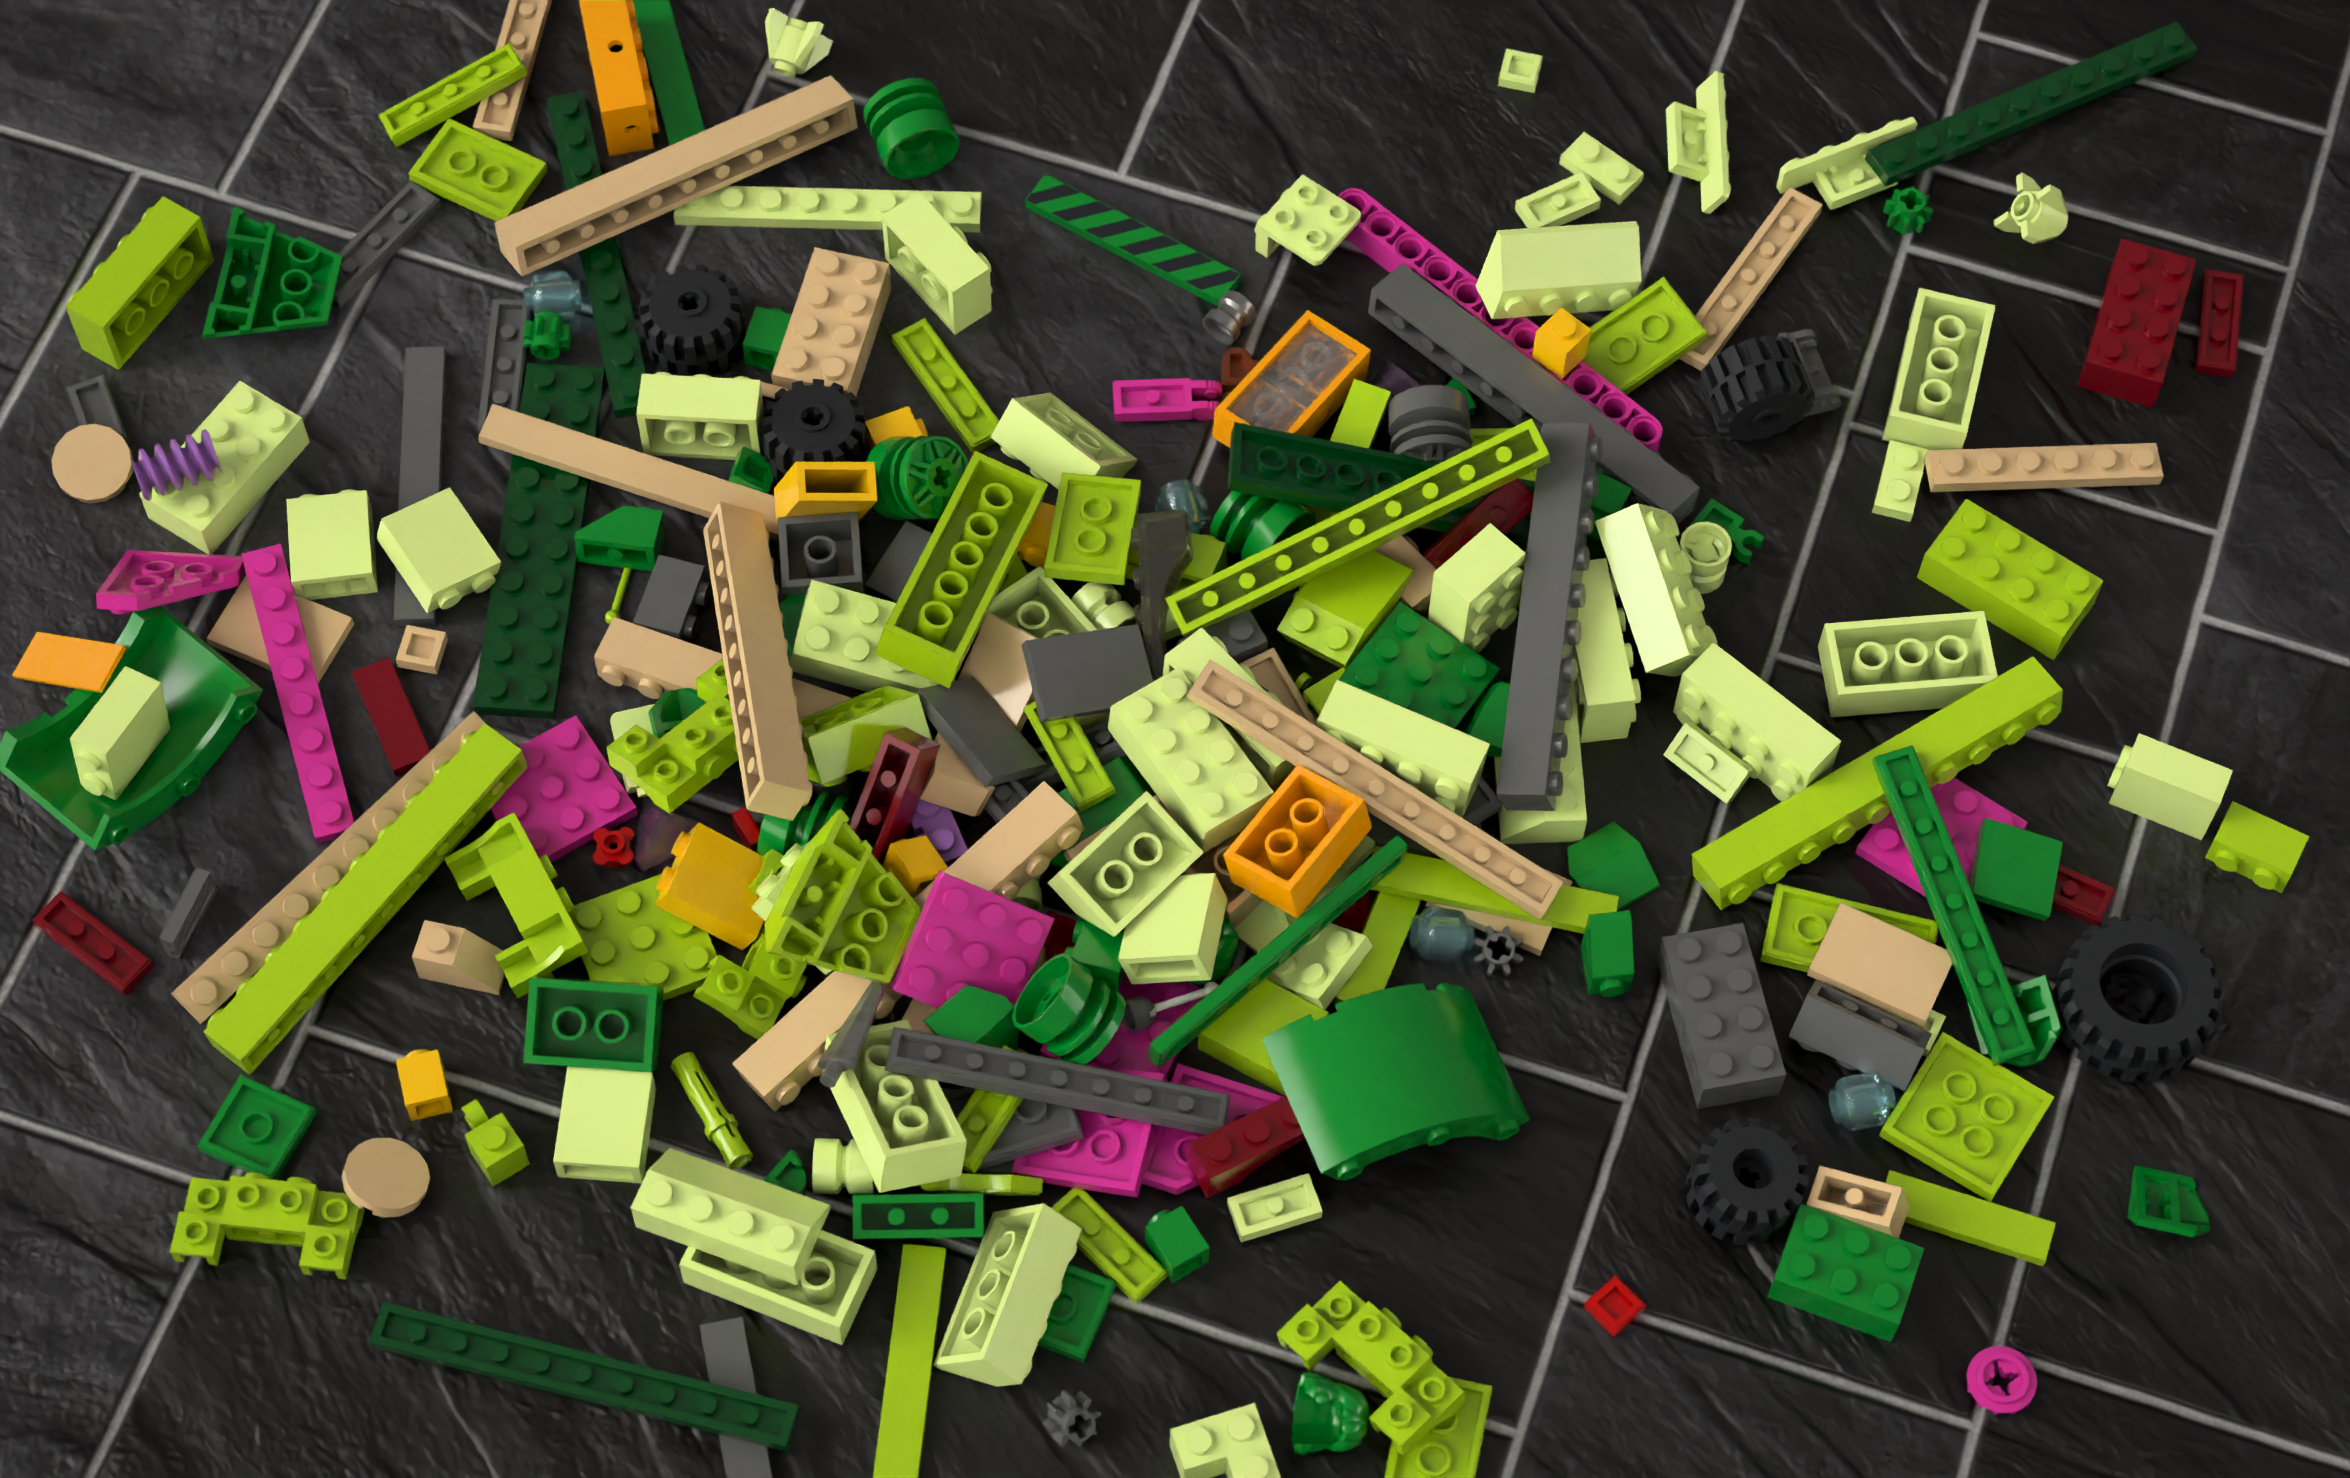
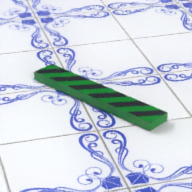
M1044 174L1025 200L1026 209L1219 307L1218 304L1221 297L1229 290L1234 291L1241 281V273L1047 174Z

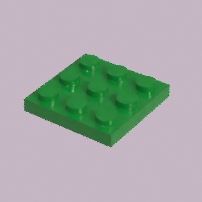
M1399 602L1338 680L1457 729L1495 679L1500 668L1402 602Z

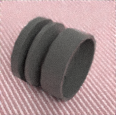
M1423 385L1409 388L1397 394L1388 402L1386 412L1388 433L1391 437V453L1441 463L1472 448L1473 441L1469 432L1471 425L1469 402L1465 394L1457 389L1443 385Z

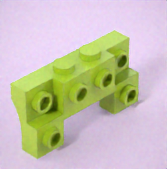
M723 658L695 679L698 697L707 703L659 739L636 724L606 747L609 765L634 781L650 797L655 805L669 814L713 779L721 776L727 768L739 760Z
M514 812L496 821L485 834L471 844L444 858L467 901L496 886L522 934L523 941L494 955L517 998L529 993L531 977L555 978L552 974L553 970L589 952L568 913L575 909L564 886L556 890L551 881L558 876L546 854L540 858L538 857Z
M774 849L764 854L760 861L763 863V866L757 878L750 882L747 890L760 897L756 893L757 888L771 873L775 876L779 874L784 867L780 862L784 855ZM765 920L742 966L740 967L723 956L718 955L710 961L708 968L711 970L704 984L697 988L693 997L724 1014L743 1032L757 1040L773 1027L785 1000L790 997L795 998L802 990L807 976L803 975L807 963L766 953Z
M246 1173L244 1177L231 1175L230 1181L191 1177L184 1212L179 1211L170 1253L176 1262H184L185 1256L206 1258L209 1265L218 1266L223 1239L226 1234L230 1240L303 1247L299 1263L303 1275H312L313 1269L335 1271L338 1279H347L353 1246L362 1224L365 1207L363 1206L362 1209L357 1207L346 1193L319 1191L316 1184L301 1177H290L287 1181L271 1180L268 1176L260 1173Z
M1339 1281L1313 1307L1306 1304L1276 1333L1279 1343L1285 1349L1290 1347L1302 1358L1304 1366L1310 1371L1335 1347L1336 1353L1387 1399L1369 1417L1371 1426L1378 1433L1380 1431L1384 1432L1395 1442L1397 1451L1404 1456L1431 1429L1451 1417L1467 1401L1465 1392L1433 1364L1431 1358L1433 1352L1420 1337L1414 1335L1410 1338L1400 1329L1402 1324L1387 1308H1383L1380 1311L1371 1302L1365 1303L1344 1283Z

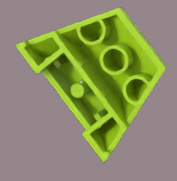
M840 809L836 811L800 852L764 923L766 953L870 981L888 984L908 945L922 910L894 874L884 870L872 855L873 848L867 840L861 841L847 823L850 819Z

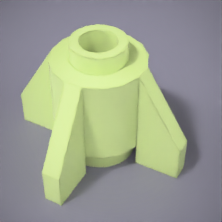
M770 8L765 20L769 49L768 60L775 65L774 71L783 76L793 78L795 74H804L829 54L833 40L821 34L824 24L818 21L806 23L798 19L788 18L789 16Z
M2020 173L2016 176L2017 191L2020 194L2012 203L2011 213L2007 211L1994 220V227L2004 232L2022 233V239L2032 244L2056 238L2065 230L2068 223V209L2061 190L2052 185L2041 189L2033 178Z

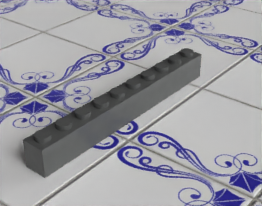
M1402 263L1372 288L1368 313L1516 426L1532 418L1541 436L1543 423L1590 422L1596 437H1600L1603 444L1602 460L1596 462L1595 470L1632 488L1624 508L1639 503L1666 510L1674 517L1677 525L1694 511L1700 487L1688 475L1680 473L1667 463L1659 453L1647 448L1635 439L1627 429L1619 427L1607 418L1598 407L1590 405L1575 394L1567 384L1558 381L1546 372L1538 362L1530 360L1514 348L1509 340L1501 338L1486 327L1482 320L1469 314L1457 305L1450 296L1441 293L1429 284L1421 274L1413 272Z
M1590 422L1542 424L1541 438L1550 454L1551 462L1538 468L1536 472L1496 793L1506 810L1555 811L1556 796H1561L1563 792V775L1559 770L1561 758H1566L1568 751L1567 735L1564 733L1565 720H1570L1572 716V699L1568 694L1570 682H1575L1577 675V665L1575 658H1573L1574 645H1579L1581 640V625L1577 619L1578 610L1584 607L1586 598L1585 586L1582 583L1583 571H1588L1590 565V552L1586 543L1587 534H1592L1594 530V514L1590 509L1592 498L1597 497L1599 488L1595 467L1596 462H1600L1603 455L1602 440L1600 437H1596Z

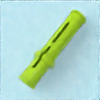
M694 1052L681 1054L672 1061L670 1067L706 1127L704 1133L709 1141L715 1142L729 1169L737 1170L742 1168L752 1160L753 1154L737 1130L738 1122L733 1114H728L716 1091L703 1072Z

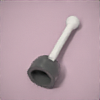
M1208 982L1203 989L1153 1004L1152 1001L1145 997L1125 1000L1124 1022L1131 1033L1145 1030L1154 1023L1156 1012L1205 997L1219 985L1215 982Z

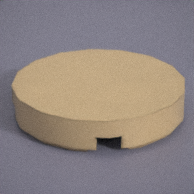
M98 424L81 425L67 432L56 444L51 459L53 475L61 489L74 499L89 504L106 502L119 495L126 487L125 484L128 482L134 469L131 458L133 460L132 452L124 438L110 427Z
M372 1138L358 1144L348 1155L342 1173L344 1191L352 1203L360 1209L364 1206L368 1210H372V1215L379 1217H400L414 1211L425 1197L430 1181L428 1164L421 1154L406 1142L392 1138Z

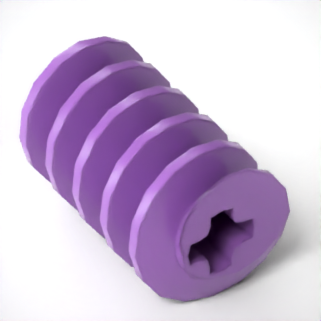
M206 429L202 430L201 443H197L191 434L186 435L185 448H182L175 439H171L170 452L168 453L158 443L154 447V457L151 458L142 448L139 449L138 462L135 463L131 458L141 492L147 501L152 499V487L154 486L164 496L168 493V482H171L178 491L183 490L184 477H187L193 486H197L199 484L200 472L209 481L214 480L215 468L218 467L222 472L210 434Z

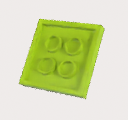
M661 874L574 905L575 909L568 912L589 951L582 955L581 959L590 980L664 985L663 1001L702 986L711 970L708 968V965L712 959L717 957L708 932L655 906L661 892L655 887Z
M1943 1032L1881 1129L1879 1137L1991 1202L2051 1105L2054 1096L2001 1065L1994 1066L1992 1060Z

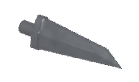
M874 981L870 983L825 1053L821 1055L817 1064L821 1069H824L820 1077V1082L823 1085L835 1087L842 1072L855 1069L884 993L882 983Z

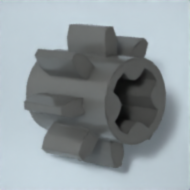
M1489 925L1486 927L1488 938L1485 941L1475 939L1473 942L1475 947L1482 949L1481 954L1477 955L1473 962L1474 964H1479L1484 961L1488 966L1487 976L1489 977L1493 974L1494 969H1502L1503 973L1509 976L1510 967L1508 964L1511 961L1522 963L1523 957L1514 952L1515 948L1519 947L1523 940L1522 938L1512 940L1508 936V925L1505 926L1502 933H1494L1493 928ZM1497 942H1502L1505 944L1504 952L1509 954V956L1502 955L1499 960H1494L1491 958L1492 950L1487 948V946L1495 947Z
M1062 1390L1061 1396L1046 1404L1049 1408V1418L1043 1421V1425L1050 1432H1053L1052 1438L1061 1446H1064L1070 1439L1078 1447H1081L1083 1441L1087 1440L1092 1434L1096 1435L1097 1433L1095 1418H1098L1101 1412L1093 1405H1090L1092 1399L1083 1391H1080L1073 1398L1066 1390Z

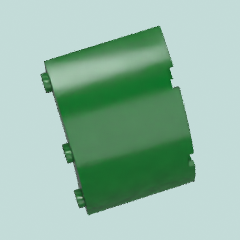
M161 606L133 611L126 627L115 643L124 645L126 650L102 693L75 689L65 698L67 706L52 717L45 712L30 722L6 730L0 743V771L95 851L112 844H121L128 836L159 817L182 796L187 797L198 788L201 778L224 753L242 726L254 717L257 711L256 703L263 691L261 687ZM126 666L161 682L171 729L119 798L113 800L103 794L100 796L91 794L81 785L70 738Z
M1424 983L1383 989L1335 1004L1338 1011L1316 1021L1309 1014L1262 1038L1263 1044L1322 1174L1337 1180H1348L1359 1175L1363 1171V1167L1380 1159L1427 1143L1429 1146H1436L1450 1138L1474 1136L1504 1140L1518 1133L1520 1130L1519 1126L1530 1120L1469 989L1448 983L1439 984L1436 987L1437 990H1426Z

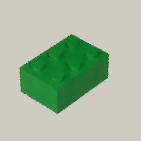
M531 977L529 981L523 1063L641 1072L658 1070L664 985Z
M1800 1203L1767 1297L1891 1342L1900 1325L1924 1248Z

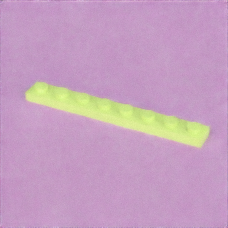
M726 186L674 209L675 225L883 230L882 215L920 192L929 203L933 201L940 207L945 220L952 228L958 227L962 232L980 233L981 192Z

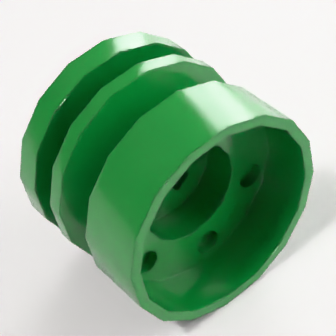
M907 78L893 82L875 93L864 107V121L870 130L871 137L877 144V151L885 169L893 177L916 179L932 174L949 163L959 149V137L952 121L946 114V108L933 82L923 78Z
M935 435L891 437L880 441L870 451L866 461L875 462L877 502L873 505V508L888 519L939 520L968 465L967 457L960 446L948 437Z
M1231 491L1213 518L1210 526V536L1225 542L1226 549L1232 554L1241 552V560H1244L1313 526L1316 515L1303 504Z
M823 791L814 806H812V793L808 804L800 808L793 821L764 814L758 838L757 853L763 856L771 849H774L780 854L785 855L796 843L802 847L811 841L836 811L840 809L850 819L847 821L850 825L853 817V799L840 795L834 801L833 793Z
M1062 953L1052 957L1043 964L1029 979L1014 1006L1012 1020L1016 1028L1034 1041L1041 1044L1045 1043L1047 1050L1059 1056L1060 1060L1085 1065L1107 1046L1118 1030L1125 1013L1126 1001L1124 995L1115 989L1109 988L1108 983L1104 980L1093 979L1088 968L1072 956Z

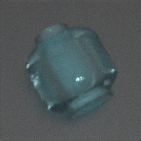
M567 271L535 273L531 278L530 287L523 288L525 310H533L534 317L537 313L550 311L561 315L564 321H569L574 317L575 310H581L578 279H572Z
M1188 479L1174 481L1160 488L1161 493L1154 500L1159 523L1163 525L1172 524L1184 531L1201 535L1200 529L1206 526L1211 519L1202 488L1199 485L1191 484Z
M1428 906L1422 910L1420 915H1415L1412 920L1409 936L1411 947L1416 948L1418 955L1425 960L1455 963L1461 959L1465 950L1469 951L1472 948L1474 928L1468 925L1465 914L1458 909Z
M1875 1072L1841 1077L1836 1082L1835 1089L1829 1092L1830 1110L1835 1122L1842 1123L1850 1131L1884 1125L1889 1118V1110L1895 1108L1896 1104L1891 1084H1884L1881 1077Z

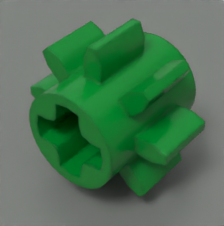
M1913 186L1902 191L1896 188L1892 200H1886L1883 213L1890 215L1887 226H1893L1902 235L1914 231L1921 233L1924 223L1930 222L1933 209L1927 207L1930 196L1923 195L1922 192Z
M539 312L535 315L534 322L525 321L524 347H531L532 355L539 359H556L560 356V350H570L571 325L564 324L563 317L555 312Z

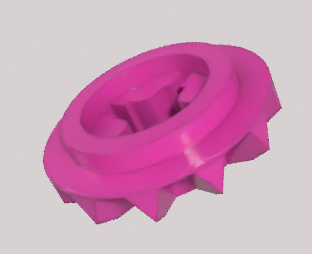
M1993 1346L1980 1351L1971 1360L1966 1372L1967 1392L1973 1395L1978 1407H1985L1991 1410L1994 1415L2000 1413L2015 1414L2020 1409L2028 1406L2036 1392L2037 1378L2032 1364L2023 1354L2009 1347ZM1995 1369L2002 1378H2014L2006 1387L2007 1394L2002 1392L1999 1386H1987L1995 1376Z

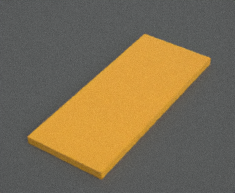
M36 632L12 676L16 679L102 693L123 656L126 647L124 645Z

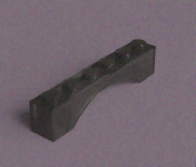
M1185 509L1137 514V527L1131 528L1133 550L1139 551V566L1133 567L1134 586L1136 590H1141V605L1135 606V618L1139 629H1143V644L1153 682L1163 676L1164 658L1168 653L1166 645V620L1169 606L1165 598L1173 594L1181 575L1193 560L1191 519Z

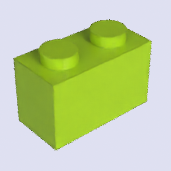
M2232 801L2205 858L2213 861L2222 870L2236 872L2252 879L2261 888L2273 889L2282 893L2296 867L2309 836Z

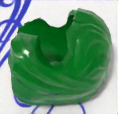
M1311 1372L1301 1374L1293 1405L1294 1415L1292 1419L1291 1441L1295 1454L1304 1456L1307 1453L1324 1449L1344 1452L1358 1446L1362 1439L1366 1437L1370 1417L1369 1405L1365 1396L1360 1391L1346 1384L1336 1383L1319 1374Z

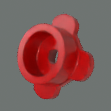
M622 827L620 830L615 831L599 828L594 832L593 839L597 843L596 852L593 854V860L597 865L617 868L628 865L633 861L634 854L631 851V842L634 840V832L630 828ZM616 844L617 848L611 849L610 845Z

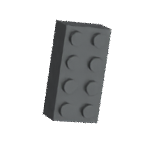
M1740 923L1662 937L1657 954V962L1697 1109L1779 1095L1786 1072L1744 924Z

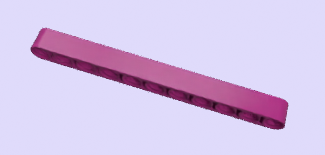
M1351 188L1339 194V198L1361 212L1360 222L1346 236L1349 242L1389 273L1403 263L1413 272L1421 274L1429 284L1441 293L1450 296L1457 305L1469 314L1482 320L1486 327L1501 338L1509 340L1514 348L1530 360L1538 362L1532 357L1535 335L1539 329L1536 324L1527 317L1492 319L1476 288L1478 279L1366 192ZM1521 346L1529 347L1530 349H1523ZM1581 360L1561 379L1539 363L1546 372L1558 381L1567 384L1575 394L1590 405L1598 407L1607 418L1619 427L1627 429L1635 439H1647L1648 441H1638L1650 450L1658 453L1662 436L1661 423ZM1578 392H1586L1588 395H1582ZM1607 415H1615L1619 418H1611Z

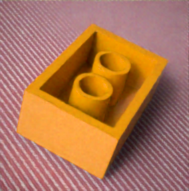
M1297 765L1223 854L1232 883L1290 915L1299 918L1371 830L1372 825L1365 800L1310 770Z

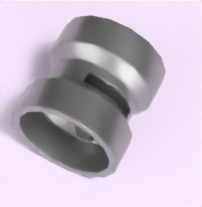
M1233 290L1227 291L1219 300V307L1210 310L1203 318V325L1206 331L1215 340L1225 345H1231L1239 337L1240 328L1248 326L1256 317V310L1252 303L1245 296Z

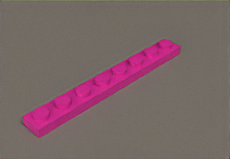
M281 544L241 555L314 837L318 845L336 840L355 821Z

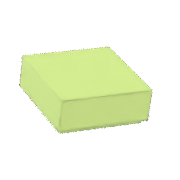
M1506 48L1498 86L1535 93L1543 56Z

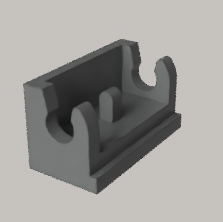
M1813 329L1778 334V337L1788 338L1789 342L1794 343L1815 393L1814 406L1810 412L1804 414V417L1840 408L1839 389L1837 386H1832L1817 351V344L1815 339H1813L1816 335Z

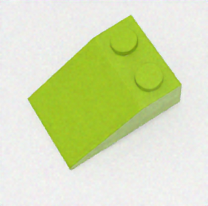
M1371 550L1308 581L1294 598L1277 631L1288 642L1340 669L1343 667L1347 669L1393 611L1411 580L1414 570L1375 550Z

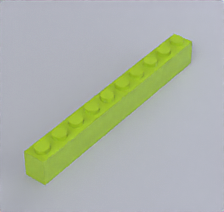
M1531 418L1165 599L1182 635L1187 637L1201 627L1203 629L1208 628L1244 611L1251 610L1550 463V454Z
M2034 656L1694 852L1692 854L1693 876L1720 910L1731 904L1742 903L1758 888L1767 883L1774 884L1778 882L1789 870L1801 863L1808 864L1814 861L1825 849L1836 843L1842 844L1848 841L1856 831L1870 823H1879L1888 816L1891 808L1872 764L1874 757L1913 745L1930 788L1937 784H1945L1951 781L1959 771L1971 764L1982 763L1993 751L2005 744L2012 745L2018 742L2029 730L2040 724L2046 725L2052 722L2061 712L2063 689Z
M486 723L477 732L474 731L468 734L457 754L449 762L446 761L437 768L433 775V780L422 792L415 793L408 800L405 811L395 822H390L383 827L375 844L366 853L359 854L353 860L349 872L339 883L331 885L325 891L321 903L313 912L299 919L293 929V934L282 946L278 945L269 952L262 968L253 977L246 978L240 984L236 991V996L231 1002L211 1016L207 1028L203 1032L212 1046L251 1075L445 860L444 858L456 848L528 768L522 750Z

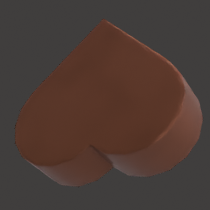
M1232 347L1223 354L1222 392H1232L1259 363L1258 360H1252L1251 354L1246 349Z

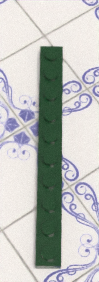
M2177 22L1869 149L1865 160L1884 186H1889L2192 59L2198 48Z
M583 91L546 98L566 191L602 176ZM613 236L583 249L579 253L615 418L618 419L636 415L641 375L646 374L616 236Z
M384 1301L369 1340L373 1348L787 1452L801 1412L798 1404Z

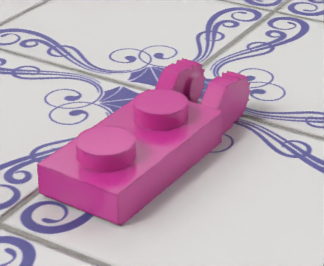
M1191 378L1117 380L1113 382L1114 422L1191 420L1193 418L1199 421L1213 420L1215 409L1220 405V402L1192 401V397L1198 400L1219 398L1222 393V385L1219 381L1191 380Z

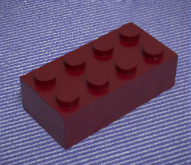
M2121 238L2111 264L2077 384L2078 387L2153 408L2163 384L2196 259Z

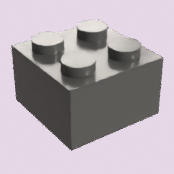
M858 512L778 518L783 600L788 595L806 594L811 580L864 594Z

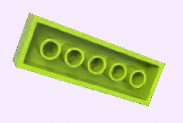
M975 451L883 628L875 655L950 689L1039 510L1048 484Z

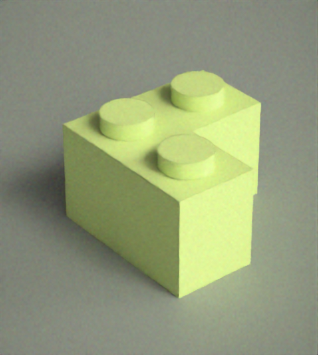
M1255 1403L1170 1429V1448L1181 1478H1211L1226 1473L1227 1478H1281Z

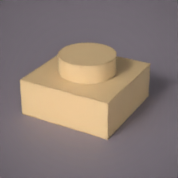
M407 625L396 657L397 666L399 668L437 674L448 642L446 632Z

